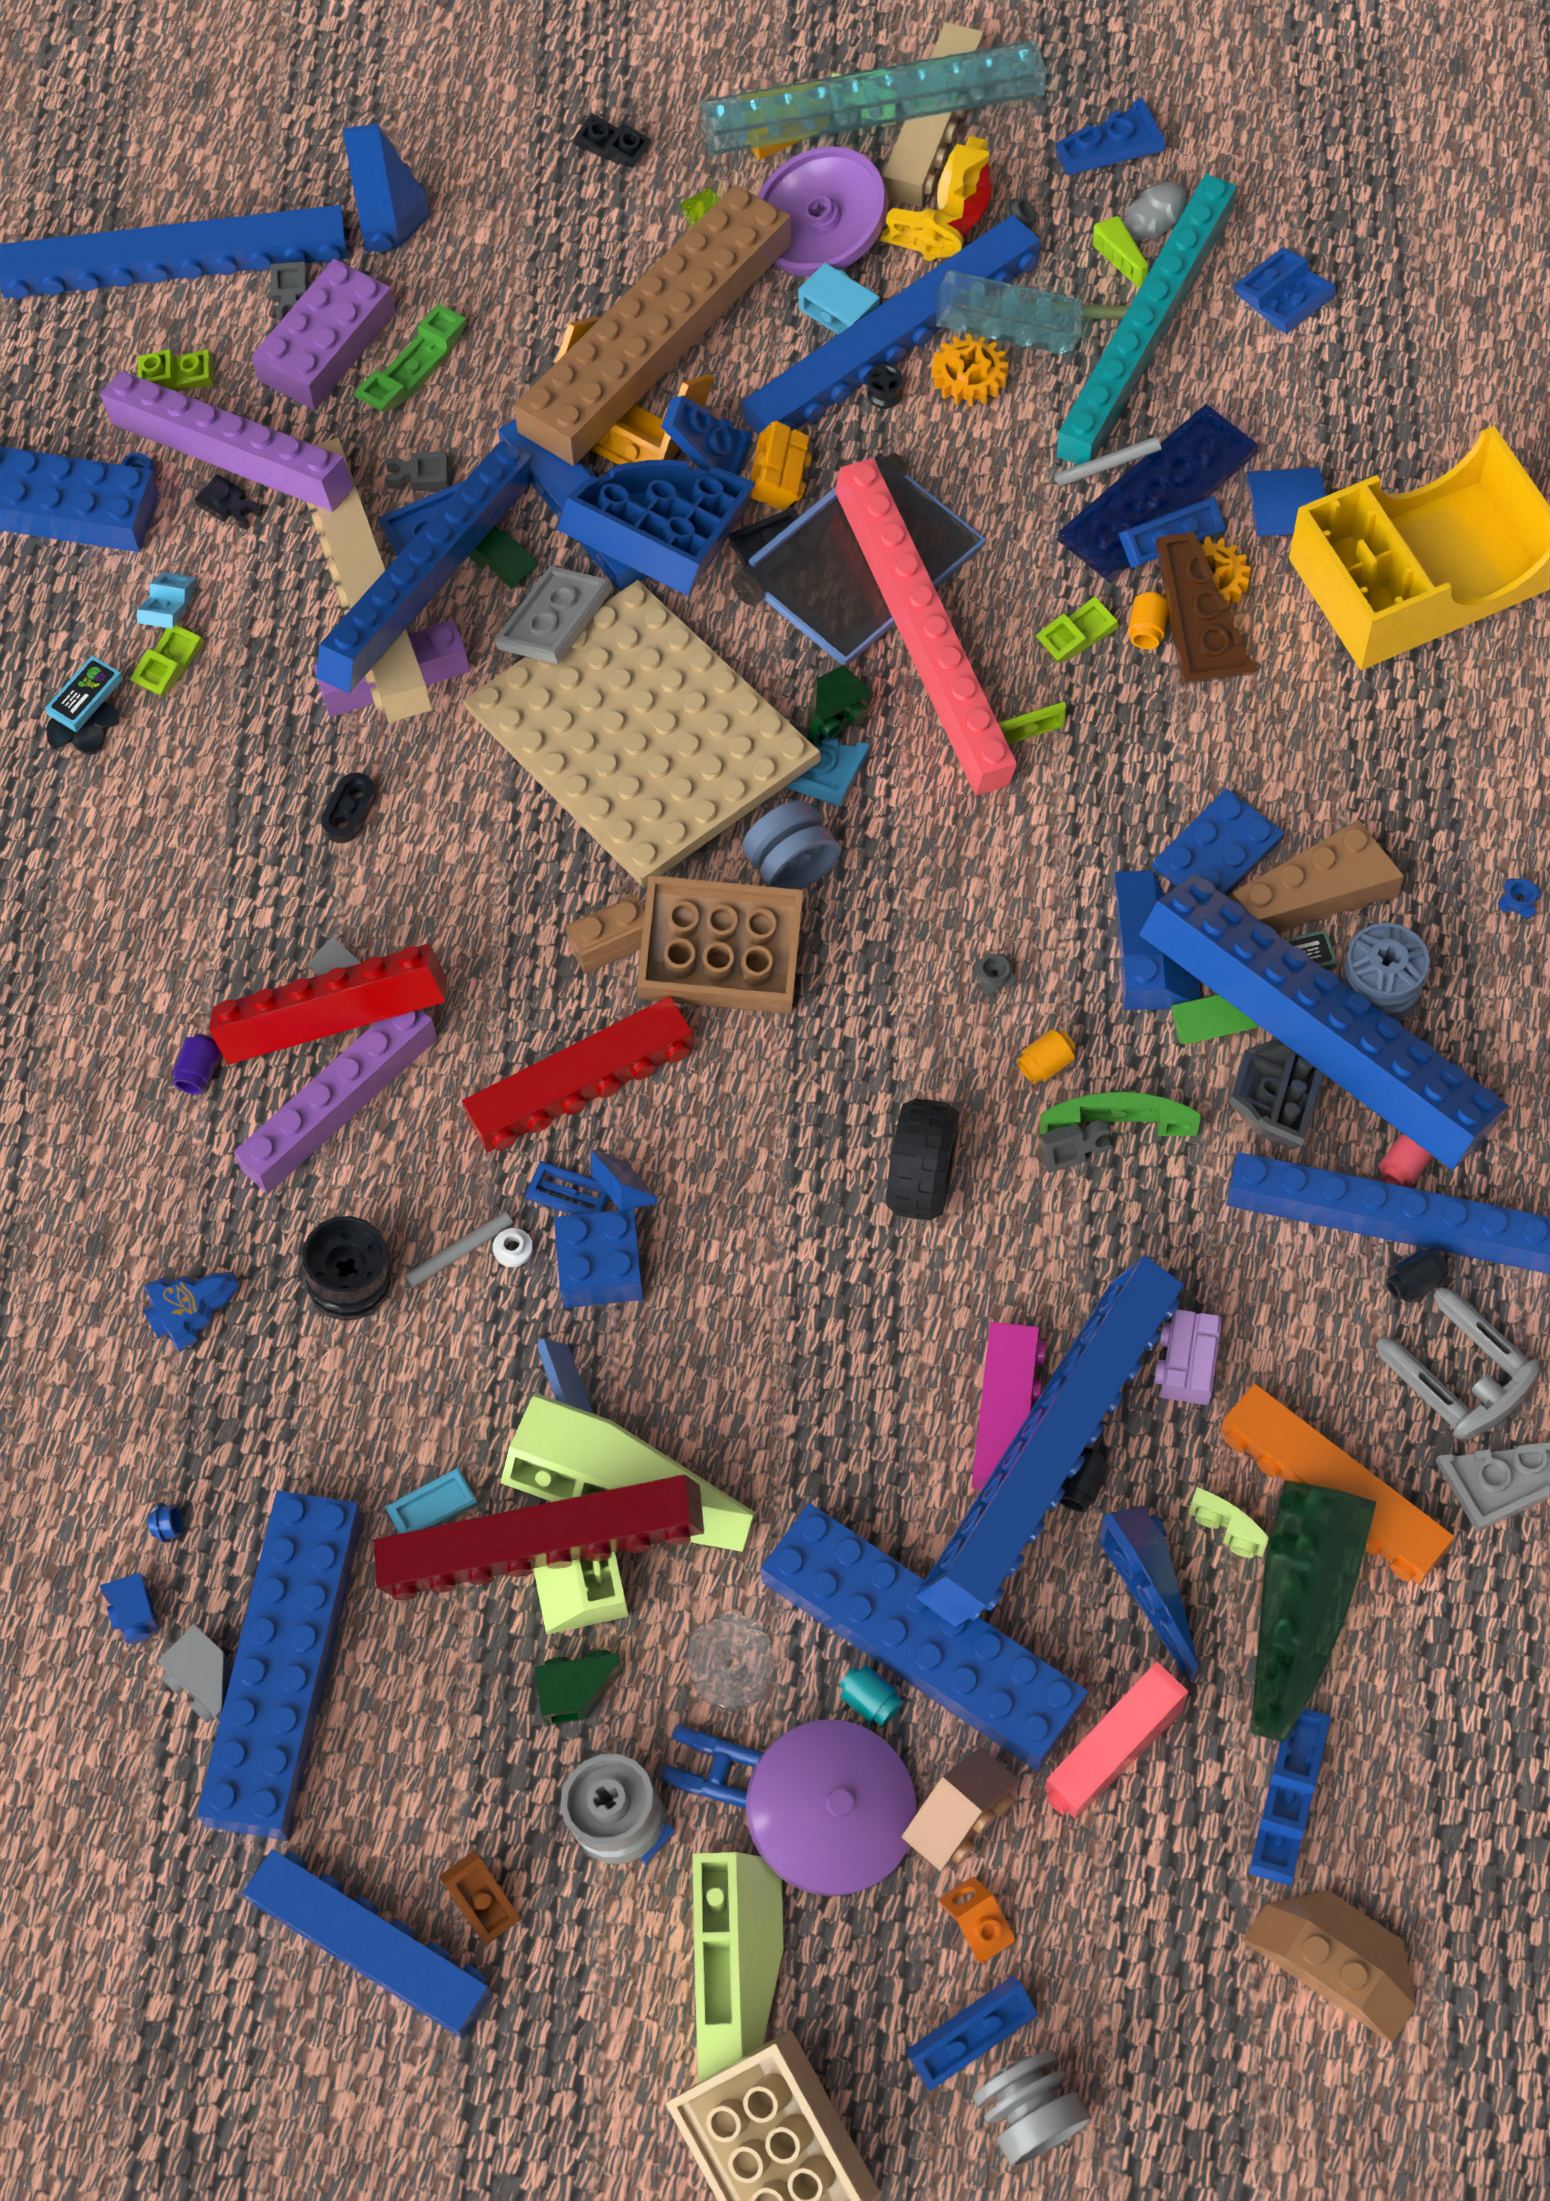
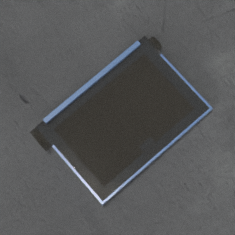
M879 453L874 458L936 589L986 544V539L904 473L906 465L898 454L891 453L885 457ZM835 488L749 559V564L731 578L733 590L744 603L749 606H756L764 599L841 665L847 666L896 624L837 498Z

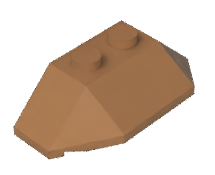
M1330 1890L1266 1904L1242 1940L1390 2044H1393L1416 2008L1404 1941Z

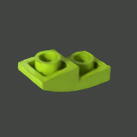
M171 349L138 356L137 377L170 390L214 386V356L209 349L177 357Z

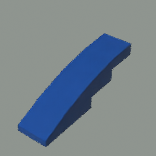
M1289 1704L1248 1874L1291 1886L1312 1795L1317 1782L1331 1715Z

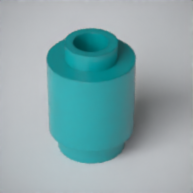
M867 1665L863 1666L860 1670L855 1666L852 1667L839 1684V1687L843 1689L840 1699L870 1724L876 1722L879 1726L884 1727L903 1704V1700L897 1696L898 1691Z

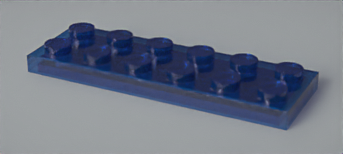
M1205 404L1160 443L1162 450L1146 455L1058 531L1057 541L1111 583L1130 566L1118 533L1207 499L1258 454L1259 444Z

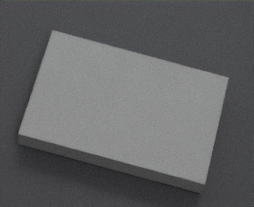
M549 566L494 639L497 649L559 664L612 592L611 580Z

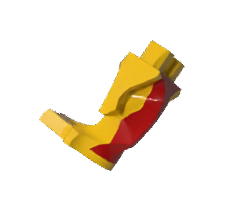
M969 136L965 146L957 144L949 155L939 180L937 190L938 210L928 208L922 212L892 208L886 217L888 227L882 231L880 241L919 251L923 254L924 260L933 261L935 258H950L962 250L970 228L981 220L991 201L988 141Z

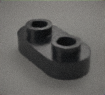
M358 772L345 775L337 784L321 817L324 834L329 840L335 843H346L353 840L360 832L376 799L374 784L369 776ZM354 793H363V796L359 799L351 798ZM340 823L348 824L346 828L336 829V826Z

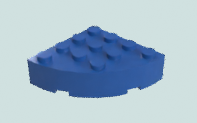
M644 460L625 463L610 468L609 474L598 478L594 475L582 482L567 497L557 530L689 596L728 539L729 533H732L745 514L755 482L711 466L709 472L690 468L689 462Z

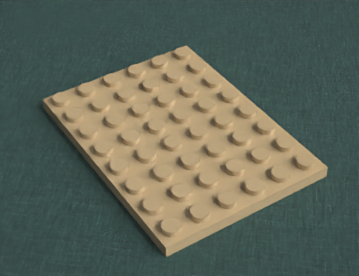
M636 580L601 605L559 664L524 657L463 699L465 708L643 888L648 885L649 875L661 876L822 761L820 751L639 580Z

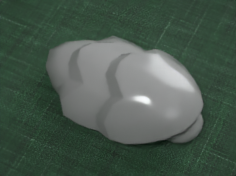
M1173 181L1157 183L1144 190L1141 197L1127 207L1126 217L1123 221L1133 240L1158 238L1170 226L1177 223L1185 210L1187 202L1186 191L1181 185Z

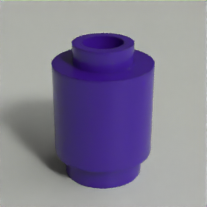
M195 1034L194 1037L185 1038L172 1070V1075L174 1076L172 1083L176 1088L189 1094L199 1095L204 1088L209 1086L221 1055V1051L216 1046L213 1038L203 1034Z

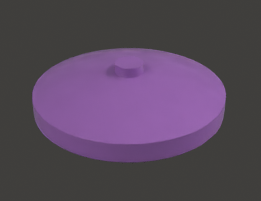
M836 146L811 149L789 159L768 178L758 194V197L791 215V246L773 264L782 271L802 277H810L824 262L835 269L841 270L861 258L879 237L886 222L889 206L886 185L874 164L859 152Z
M828 1719L808 1722L791 1729L776 1739L756 1763L750 1777L746 1795V1815L749 1831L765 1863L790 1885L808 1893L821 1896L853 1894L867 1889L887 1877L901 1862L910 1846L901 1836L917 1814L913 1783L899 1755L884 1739L873 1731L843 1720Z

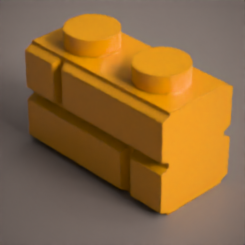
M772 421L759 434L750 481L755 482V486L750 498L761 503L767 502L766 505L777 510H786L793 502H798L802 498L806 488V483L802 481V475L808 468L812 454L807 451L810 440L808 435L797 430H790L789 426L778 421Z

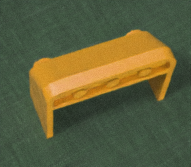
M594 316L568 323L557 361L600 319L599 317ZM707 374L682 382L678 396H684L705 407L715 377ZM633 405L590 450L621 465L644 460H673L681 448L661 428L668 407L665 410L663 419Z

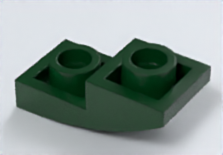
M495 526L469 555L481 569L488 565L511 590L540 564L520 544Z

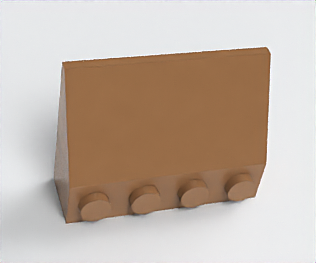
M649 875L637 979V999L661 1001L671 996L674 1003L791 1014L803 890Z

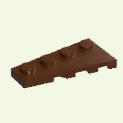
M1195 532L1158 537L1155 542L1182 685L1254 674L1257 670L1252 659L1249 660L1242 645L1244 641L1238 628L1235 629L1228 614L1227 603L1223 595L1219 594L1212 578L1214 576Z

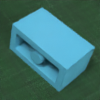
M825 262L798 289L799 310L837 335L880 306V297L871 288L863 287L850 279L844 271L835 269Z

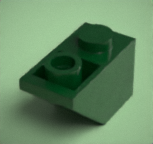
M845 665L817 678L809 702L807 740L813 745L825 739H833L840 731L851 725L857 726L861 724L869 714L868 708L874 693Z
M596 1650L585 1655L586 1658L569 1661L567 1657H554L545 1660L544 1665L535 1666L540 1710L544 1725L550 1726L586 1720L622 1673L619 1653L611 1654L609 1650Z

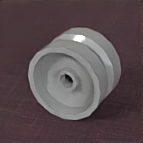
M600 1754L585 1760L570 1773L562 1789L560 1809L566 1826L589 1856L603 1863L626 1864L643 1857L656 1845L664 1829L666 1810L658 1789L638 1762L624 1755Z

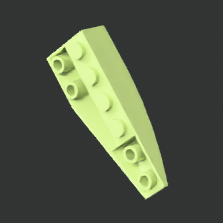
M537 1393L532 1396L510 1444L500 1482L554 1502L685 1474L700 1485L705 1534L691 1536V1541L689 1542L742 1552L746 1547L755 1512L612 1420Z
M739 1852L692 1854L698 2083L764 2044L784 1951L782 1879L772 1871L760 1856Z

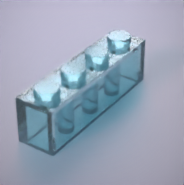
M948 270L937 291L936 326L957 332L961 331L984 336L988 339L1011 342L1020 346L1047 350L1055 354H1071L1082 336L1083 300Z

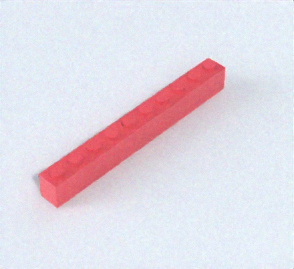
M871 458L840 467L835 488L837 498L974 795L978 796L1010 785L1017 763L875 459Z

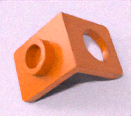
M975 1877L968 1879L939 1898L941 1906L957 1921L979 1963H984L1015 1942V1937L993 1894ZM971 1892L975 1893L969 1901L963 1904H955L956 1900L962 1895Z

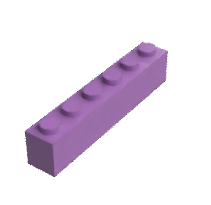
M420 1009L376 1022L234 1151L241 1171L268 1195L437 1040L433 1020Z

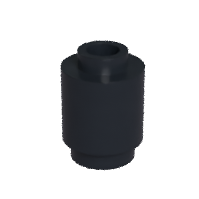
M1429 1248L1426 1251L1420 1249L1388 1268L1386 1286L1395 1299H1402L1406 1303H1411L1442 1284L1443 1278L1449 1274L1448 1266L1436 1249Z
M1085 1447L1080 1454L1085 1458L1084 1462L1073 1477H1066L1061 1488L1065 1490V1493L1059 1501L1061 1505L1077 1512H1087L1089 1506L1095 1504L1109 1470V1466L1103 1461L1104 1456L1100 1452Z

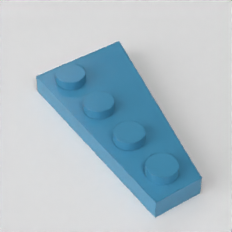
M825 739L815 744L814 746L820 751L822 761L785 786V788L841 807L869 754L870 744L857 742L856 747L838 744L839 739Z

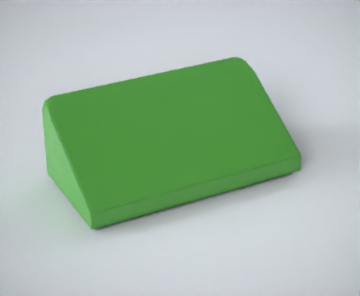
M1218 994L1171 1005L1179 1044H1190L1259 1027L1256 1022Z

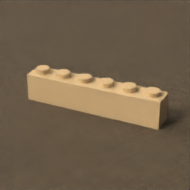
M944 23L882 176L887 188L888 199L922 207L926 196L933 195L937 182L936 170L944 168L947 157L946 145L947 143L953 144L957 133V123L955 122L957 117H964L968 101L966 98L967 92L973 93L978 76L976 69L977 67L983 68L986 61L988 48L983 46L984 31Z

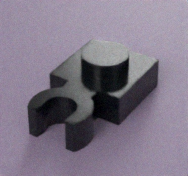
M218 474L194 498L196 505L223 522L231 515L235 518L236 524L245 530H248L250 525L248 519L243 517L244 514L253 513L258 517L262 515L260 506L256 502L245 500L247 497L243 489Z

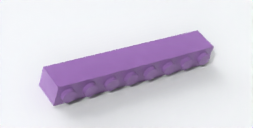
M121 371L100 392L112 425L331 512L354 488L343 456L127 372Z

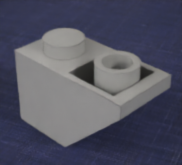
M194 1624L157 1660L165 1671L161 1679L177 1695L185 1690L194 1699L189 1706L206 1723L212 1718L219 1723L229 1686L230 1662L224 1652Z

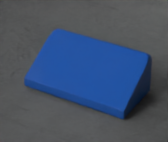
M591 1150L590 1174L620 1210L658 1203V1197L627 1162L597 1150Z

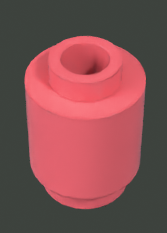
M1402 1134L1378 1165L1381 1178L1385 1183L1412 1188L1433 1159V1155L1405 1134Z

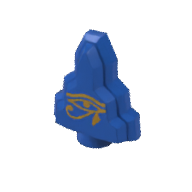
M233 1272L211 1273L198 1280L183 1276L169 1281L162 1277L144 1285L152 1305L143 1309V1312L157 1338L159 1339L168 1334L177 1350L181 1352L197 1341L198 1332L211 1324L213 1311L226 1305L241 1286Z

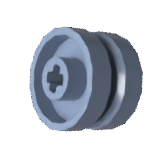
M796 800L775 808L758 820L747 832L742 843V850L752 866L760 870V877L767 887L801 890L827 874L835 865L841 853V845L832 832L823 826V819L813 805L808 801Z

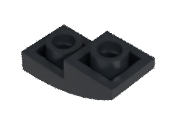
M591 113L574 136L573 144L616 164L634 168L650 146L652 140L623 122L619 128H616Z

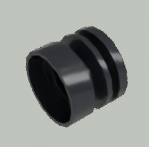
M353 1216L333 1217L320 1223L307 1236L302 1249L307 1291L314 1306L326 1316L342 1321L359 1320L374 1313L385 1302L391 1287L387 1246L380 1231L367 1220Z

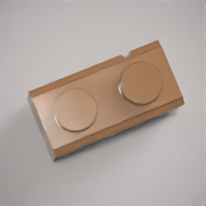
M635 894L621 900L619 904L614 903L565 925L569 946L584 974L641 949L645 911Z

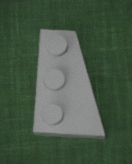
M1550 1442L1522 1445L1510 1450L1491 1452L1489 1449L1475 1451L1474 1454L1453 1457L1452 1454L1437 1456L1436 1464L1476 1532L1484 1530L1550 1498Z

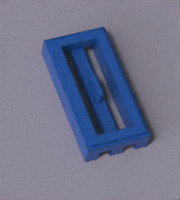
M543 1161L539 1162L525 1194L527 1200L570 1215L603 1212L606 1210L610 1198L595 1179ZM545 1174L601 1193L598 1199L578 1192L575 1189L543 1180L542 1178ZM540 1188L570 1198L572 1200L593 1206L595 1208L593 1210L582 1205L538 1191L537 1189Z

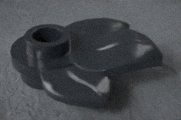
M103 702L77 732L51 718L46 728L48 743L52 749H57L72 742L73 746L80 752L93 755L103 745V729L113 727L119 723L118 714L110 703Z

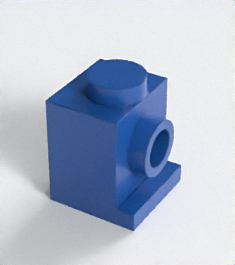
M140 1572L100 1585L103 1596L109 1604H112L107 1606L111 1625L114 1630L120 1629L126 1643L135 1644L145 1641L150 1637L151 1632L160 1630L148 1583Z

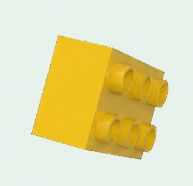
M1495 426L1481 431L1474 447L1454 468L1421 488L1405 493H1386L1381 490V480L1378 475H1375L1298 508L1289 560L1361 671L1550 590V506Z

